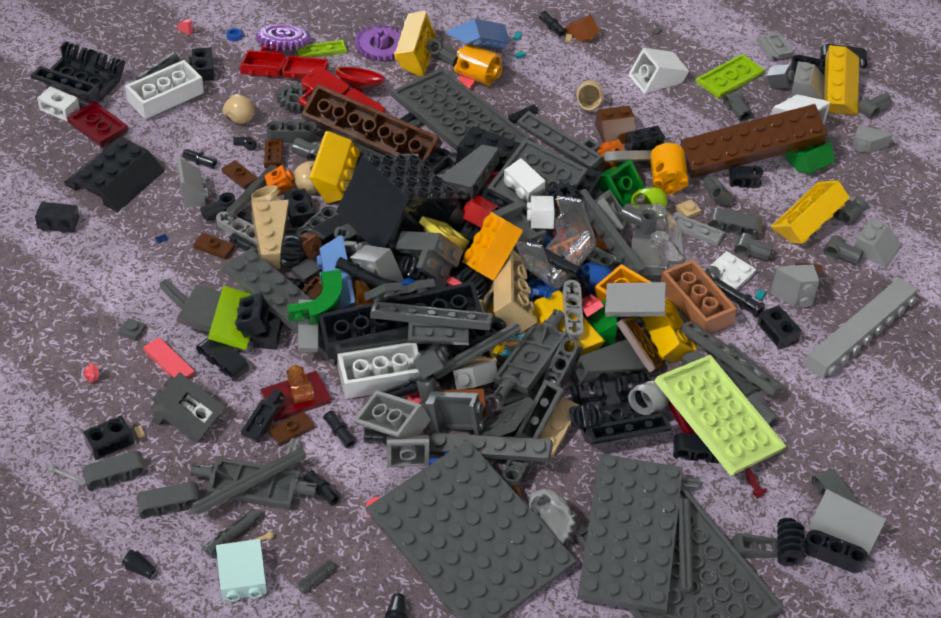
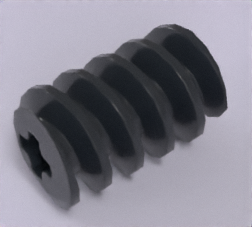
M782 518L777 522V562L783 566H793L805 560V527L793 518Z

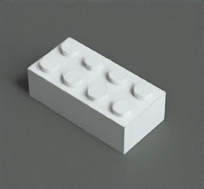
M185 60L125 85L127 101L145 120L204 93L202 77Z
M407 342L338 353V372L345 399L373 395L376 390L383 392L407 383L410 379L421 378L422 376L413 363L418 354L416 343Z

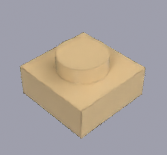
M692 200L676 205V210L685 217L692 218L701 214V209Z

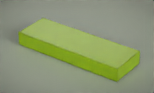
M344 40L309 44L307 47L303 46V49L298 46L296 53L297 56L316 58L347 53Z

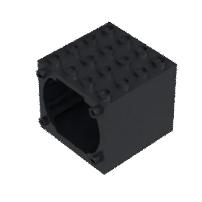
M362 155L336 212L371 246L389 248L393 255H400L402 253L396 250L395 247L397 246L401 231L426 232L424 230L425 227L419 223L422 216L448 223L453 211L458 206L460 197L452 187L447 186L443 179L435 175L431 171L432 169L424 165L416 155Z

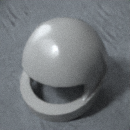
M647 381L642 385L635 386L628 395L631 407L642 415L659 413L666 408L669 401L655 381ZM636 391H641L642 398L648 407L642 408L638 405L635 399Z

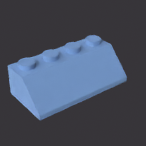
M474 18L447 31L448 35L473 46L500 50L510 43L505 24Z
M338 236L320 248V255L316 256L317 266L321 267L322 272L338 270L335 268L339 257L347 260L343 236ZM341 271L342 297L338 310L355 307L351 277L344 271Z

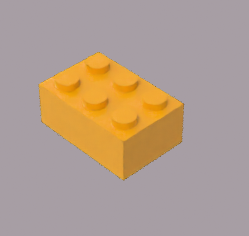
M491 212L484 219L480 232L474 236V242L470 249L466 250L462 262L494 281L523 230Z

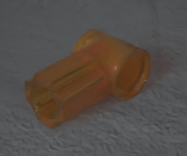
M357 280L353 283V293L357 306L374 303L373 300L365 301L364 293L371 289L368 283L362 280Z
M293 365L286 370L293 403L298 404L314 400L313 387L311 382H308L303 367Z

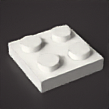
M727 251L710 265L718 267L720 270L719 279L736 290L745 284L757 270ZM708 271V273H709L712 277L715 276V275H713L710 271Z

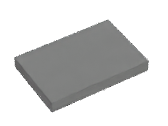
M607 283L606 317L665 316L666 283Z
M827 489L809 528L860 546L867 551L869 556L887 518Z

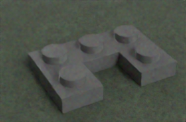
M434 279L417 280L405 286H402L401 282L385 283L364 293L365 301L373 300L378 302L425 292L435 287Z

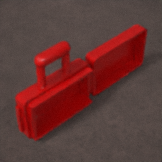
M263 44L260 51L247 50L239 67L240 73L246 75L280 77L283 74L285 78L303 79L316 66L328 70L329 63L328 59L288 56L286 59L284 53H278L281 47L277 51L276 45L270 49V44L266 48Z
M320 66L312 69L301 81V86L307 92L298 99V102L304 107L308 102L306 98L312 94L316 85L319 84L385 113V107L380 105L378 101L372 100L365 93H361L355 88L350 89V85L344 82L343 79H339L331 74L330 71Z

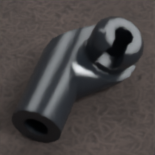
M233 137L234 146L243 145L250 151L257 147V143L251 137Z

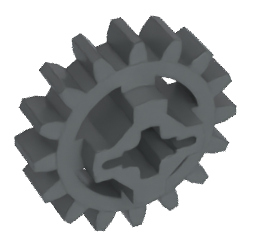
M291 82L289 86L284 84V88L280 87L279 91H277V103H280V107H285V111L291 109L292 113L294 110L300 113L304 109V106L298 102V99L307 91L302 86H299V83L294 85Z

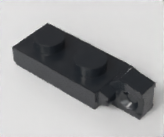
M274 389L269 398L267 397L265 400L262 399L241 430L242 436L257 443L261 441L281 410L282 402L285 399L282 391Z

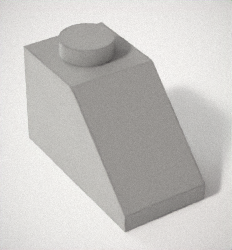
M858 125L851 149L870 153L889 146L892 133Z
M496 360L463 365L453 370L456 389L473 388L494 382L493 377L498 372Z

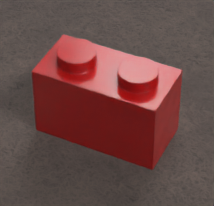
M478 195L475 199L472 198L470 202L466 203L463 212H465L463 218L482 228L484 219L491 212L496 211L498 205Z

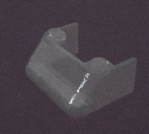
M557 196L556 200L561 214L554 222L557 235L546 246V249L559 256L563 255L566 260L580 266L594 249L596 238L583 201ZM521 241L516 242L525 268L550 287L561 288L571 276L560 269L556 270L555 266L549 264L542 245Z
M630 203L631 206L642 211L650 209L657 213L655 233L651 234V238H632L631 250L643 266L672 268L685 263L683 231L668 210L661 204ZM631 222L627 224V230H636V227H639Z

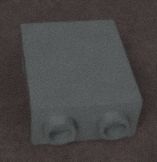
M521 200L492 212L523 230L513 247L517 254L527 252L523 248L526 246L525 244L528 239L542 245L547 233L545 229L538 232L536 228H531V222L527 221L526 216L522 213L525 205Z
M430 392L426 401V409L431 419L429 422L431 434L441 433L443 429L474 430V435H481L482 430H485L486 420L482 417L483 403L479 400L478 393Z

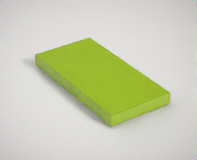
M741 54L696 78L695 82L719 99L762 76L766 70L744 54Z
M223 285L207 339L246 350L250 336L244 338L241 331L236 329L235 320L237 319V308L239 307L240 298L250 296L249 293Z

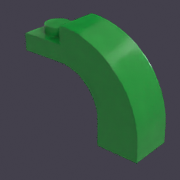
M340 269L321 272L322 292L316 299L310 302L287 305L289 322H300L304 319H309L310 325L320 323L318 314L336 311L342 297V275Z

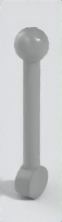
M53 464L48 466L49 472L63 475L78 482L81 486L86 485L84 478H77L57 469Z

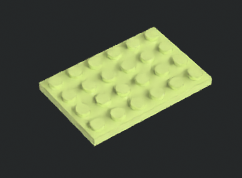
M711 355L659 375L654 380L730 476L786 448L783 441Z

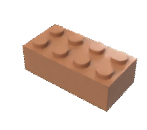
M694 259L662 271L661 282L666 283V295L688 321H694L709 333L734 324L737 308Z

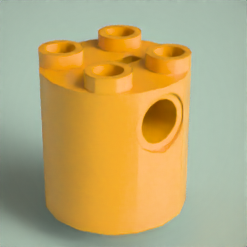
M471 44L458 49V60L454 67L455 73L486 86H490L495 79L500 77L502 73V60L499 54Z
M664 143L656 146L650 153L653 186L661 188L666 195H673L689 185L685 150L682 146L674 143Z

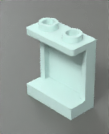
M260 539L216 545L222 601L235 602L244 597L256 599L267 594Z

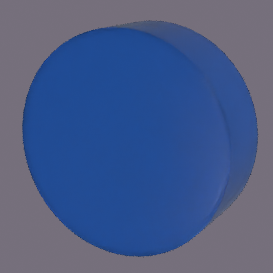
M231 28L226 32V37L229 41L235 42L243 38V33L238 28Z

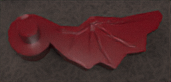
M750 467L745 469L747 481L754 489L752 493L756 499L764 496L767 489H761L758 486Z

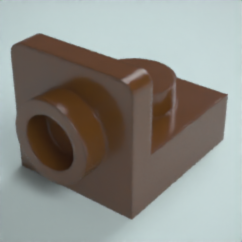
M304 233L300 236L308 259H314L320 254V248L323 246L318 234Z

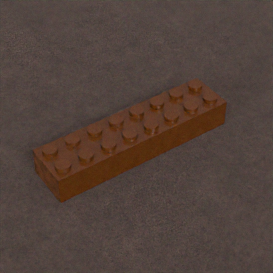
M319 84L316 85L301 113L306 121H313L317 126L350 139L383 155L418 154L422 162L442 145L439 136Z
M811 104L681 139L680 146L685 150L688 174L690 178H695L730 169L734 165L741 166L822 144L826 139L827 132L816 104Z

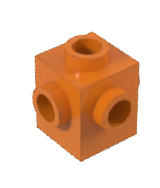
M617 139L602 143L600 149L596 152L602 155L604 159L605 152L625 151L620 140ZM604 160L601 164L604 167L610 165L613 167L619 162H605Z
M283 165L264 175L267 186L275 185L280 190L276 196H281L284 192L295 187L293 181L295 179L294 174Z

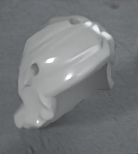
M541 489L532 492L528 507L558 541L564 544L565 540L570 538V533L576 524V521H574L575 515L571 514L568 502L552 489Z

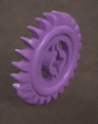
M378 23L375 29L373 24H371V30L366 26L365 32L361 29L360 33H357L355 47L365 58L377 59V61L393 60L403 29L398 32V26H396L395 30H393L392 24L387 29L386 23H384L383 28ZM373 40H374L375 48L370 45V43H371ZM389 40H391V41L393 42V45H392L390 48H389Z
M274 24L260 28L256 33V40L261 46L264 43L265 48L270 44V49L276 45L277 51L279 47L283 51L288 48L292 51V46H295L296 50H298V45H300L301 49H303V46L307 47L310 42V35L305 29L295 25Z

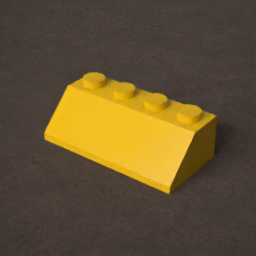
M426 11L408 14L394 53L395 59L399 62L401 68L421 77L425 76L431 53L427 49L428 42L437 37Z
M829 45L825 58L824 100L830 102L828 113L858 115L859 57L847 47Z
M326 131L323 136L309 177L326 204L342 200L360 154L359 149L352 140Z
M839 181L817 182L770 227L790 242L803 244L809 240V236L812 233L821 229V225L834 216L833 213L844 207L845 202L850 197Z
M561 291L552 293L550 298L542 297L534 302L535 309L532 310V314L537 317L538 322L536 325H541L544 320H548L554 309H557V312L558 310L563 312V295ZM574 315L568 316L570 319L573 320L578 319V317ZM584 317L583 334L579 340L582 343L583 349L579 358L584 354L598 350L605 342L602 336ZM564 318L557 326V329L564 332ZM574 342L568 344V350L572 352L575 349Z
M665 297V316H640L645 322V329L650 333V340L657 347V353L662 360H667L671 363L682 361V357L686 353L698 349L694 341L688 339L680 331L684 322L674 303L669 298Z

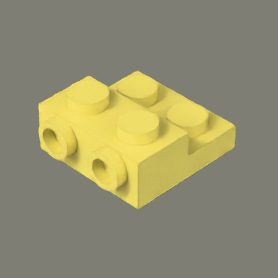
M424 216L419 221L425 227L424 230L426 232L441 233L463 249V252L470 242L447 223Z

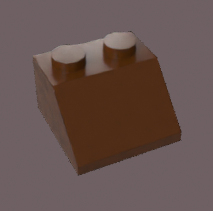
M630 105L599 109L596 112L595 125L603 143L619 139L621 144H625L626 132L636 130L635 116Z

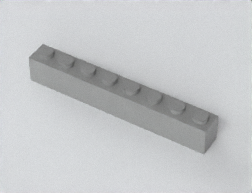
M899 277L811 351L807 356L805 367L822 379L828 375L832 376L839 365L844 366L847 363L849 356H855L862 345L867 346L874 335L878 336L882 332L885 325L890 326L896 316L900 317L904 313L907 306L912 307L917 300L915 296L918 289Z

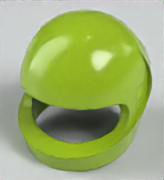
M656 187L640 189L631 198L632 206L640 209L637 198L642 193L644 204L647 206L651 204V210L655 211L657 215L665 210L668 202L665 192L661 188Z

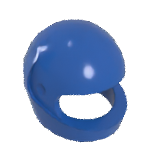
M586 263L583 266L582 270L589 292L597 295L595 286L612 272L609 267L595 263ZM590 269V281L588 283V272Z

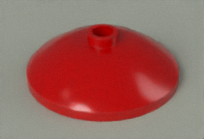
M340 66L335 70L340 79H343L344 82L353 86L358 91L374 88L385 82V76L363 68Z

